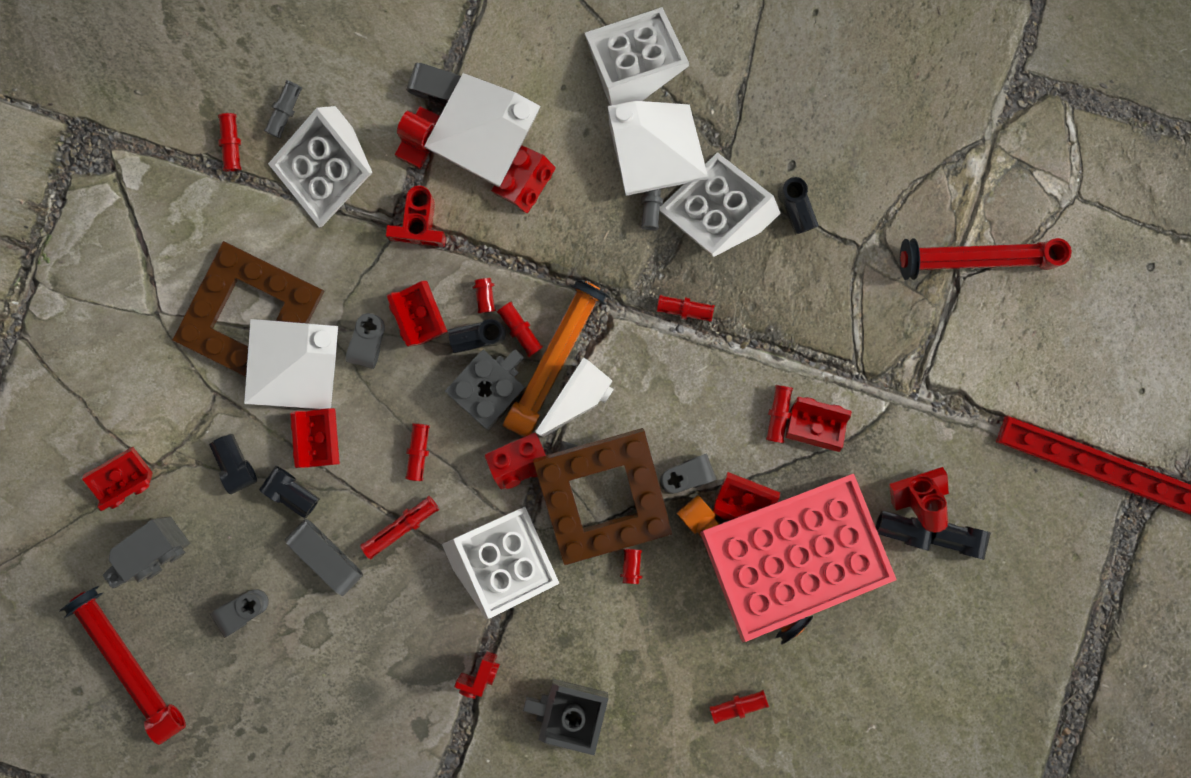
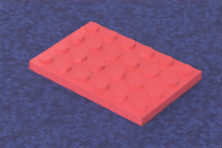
M854 474L700 532L742 642H747L897 580Z

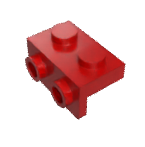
M521 145L500 187L494 185L491 191L496 196L516 205L521 211L529 213L545 185L551 179L556 167L543 154Z
M427 280L420 281L400 292H392L387 295L389 309L395 316L400 329V336L406 346L422 345L448 332Z
M797 397L790 410L791 417L788 421L785 438L840 452L844 445L846 425L851 418L852 411L844 409L839 405L817 402L810 397Z
M335 408L291 412L295 468L340 464Z
M532 433L485 454V459L493 479L502 490L504 488H514L522 480L529 477H538L533 459L546 456V453L538 435Z
M131 447L84 474L82 480L99 500L98 509L103 511L108 507L110 509L118 507L125 501L127 496L133 493L138 495L150 486L149 483L153 472L135 448Z
M727 472L715 498L713 512L725 520H733L777 503L780 498V492Z
M486 652L476 677L465 673L460 674L454 687L460 689L459 693L473 699L476 695L482 697L487 684H493L500 664L495 662L497 654Z

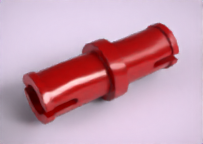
M234 113L219 114L221 139L218 140V145L222 147L223 171H241L239 154L241 139L238 138L237 115Z
M660 295L657 312L681 316V319L685 320L689 317L712 322L715 305L690 301L691 298L687 297L683 300Z
M512 301L497 311L511 330L509 334L512 338L516 337L528 354V357L543 348L530 330V323L523 320L513 306Z
M775 385L772 410L769 409L768 415H771L766 437L768 441L784 443L787 418L790 419L791 413L788 412L793 391L792 387Z
M412 423L410 448H407L406 454H409L405 479L423 481L425 458L429 456L427 442L430 425Z
M761 690L760 692L740 698L737 695L733 697L734 700L709 707L714 723L718 724L735 717L745 718V714L769 708L764 690Z

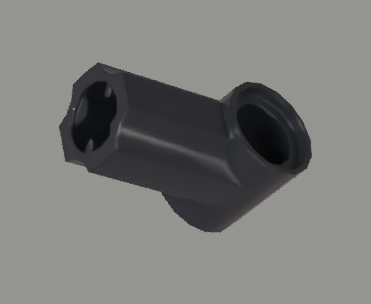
M799 177L789 178L778 189V198L784 204L795 235L819 226L807 195L808 186ZM788 185L797 188L799 193L797 198H792L788 195Z
M493 319L448 330L449 341L454 354L486 346H497L506 338L504 325ZM491 325H496L499 329V335L494 340H489L486 337V330Z
M233 434L222 436L209 444L221 470L219 473L220 480L230 495L257 483L256 473L249 461L244 459Z
M278 466L273 468L259 488V491L277 503H283L304 519L314 510L320 500L315 494L297 483L293 475Z
M881 511L875 526L878 535L903 541L905 545L927 551L930 549L934 532L925 530L918 518L911 517L910 519L888 511Z
M948 523L945 530L934 532L931 544L959 551V554L985 560L991 532L968 526L964 528Z

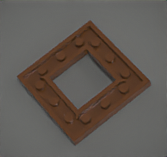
M223 241L172 340L246 377L248 346L213 329L238 279L285 302L276 321L308 324L325 291Z
M644 428L533 459L564 565L672 535ZM624 465L637 513L583 528L569 481Z

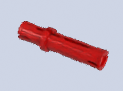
M427 496V498L412 509L404 510L401 517L360 545L363 553L371 560L410 530L418 529L421 522L440 510L432 497Z

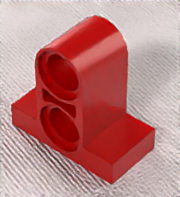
M421 106L416 114L406 111L397 127V135L401 143L395 153L396 158L421 170L430 152L424 146L440 116Z
M421 185L414 186L408 191L403 227L387 225L386 237L390 241L445 247L446 235L444 232L432 230L435 200L426 187ZM417 196H427L428 200L425 205L420 207L414 205ZM414 223H424V229L421 233H411V226Z
M943 467L889 484L891 504L896 511L911 506L925 530L941 532L948 526V511L944 495L949 494L948 475Z

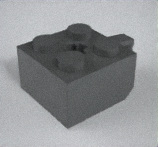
M483 349L445 392L484 428L490 430L526 389L515 379L519 374L515 368L524 357L514 349L506 359L499 356L495 360ZM488 383H491L490 390L493 393L489 397L484 394V397H481L482 390L480 387L483 384L488 386Z
M172 517L151 519L110 550L109 561L112 566L103 574V577L112 589L133 580L137 582L145 578L149 580L163 570L160 567L168 561L172 563L186 553L183 549L191 543Z
M553 679L550 694H542L541 700L526 697L523 711L536 714V721L542 722L538 740L550 745L595 756L609 699L608 692ZM571 711H576L581 718L578 719L576 717V721L572 722L567 713L571 714Z

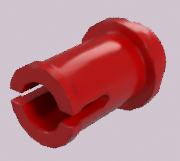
M491 278L474 280L475 285L472 287L476 289L478 314L495 312L492 287L495 285L491 282Z
M624 549L623 574H620V577H623L622 583L639 584V580L643 577L640 575L642 550Z

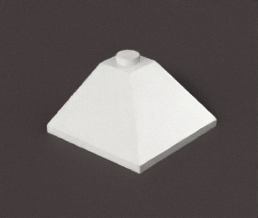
M663 7L585 33L610 106L632 101H643L689 66L687 57Z
M463 73L424 148L500 187L539 112L540 106L513 91Z
M632 101L608 106L609 126L626 196L708 179L690 105Z
M336 106L316 108L268 163L318 227H323L372 174L353 127Z
M718 152L705 164L708 179L682 185L660 206L659 212L713 257L761 233L781 214L771 193Z
M250 319L244 404L314 409L331 408L338 326Z
M583 358L539 425L536 433L545 437L596 407L600 401L606 403L614 390L610 387L612 380L590 361Z
M526 507L520 508L442 544L453 571L486 620L559 584Z

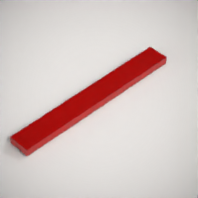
M1010 416L1004 417L996 443L1191 516L1190 484Z

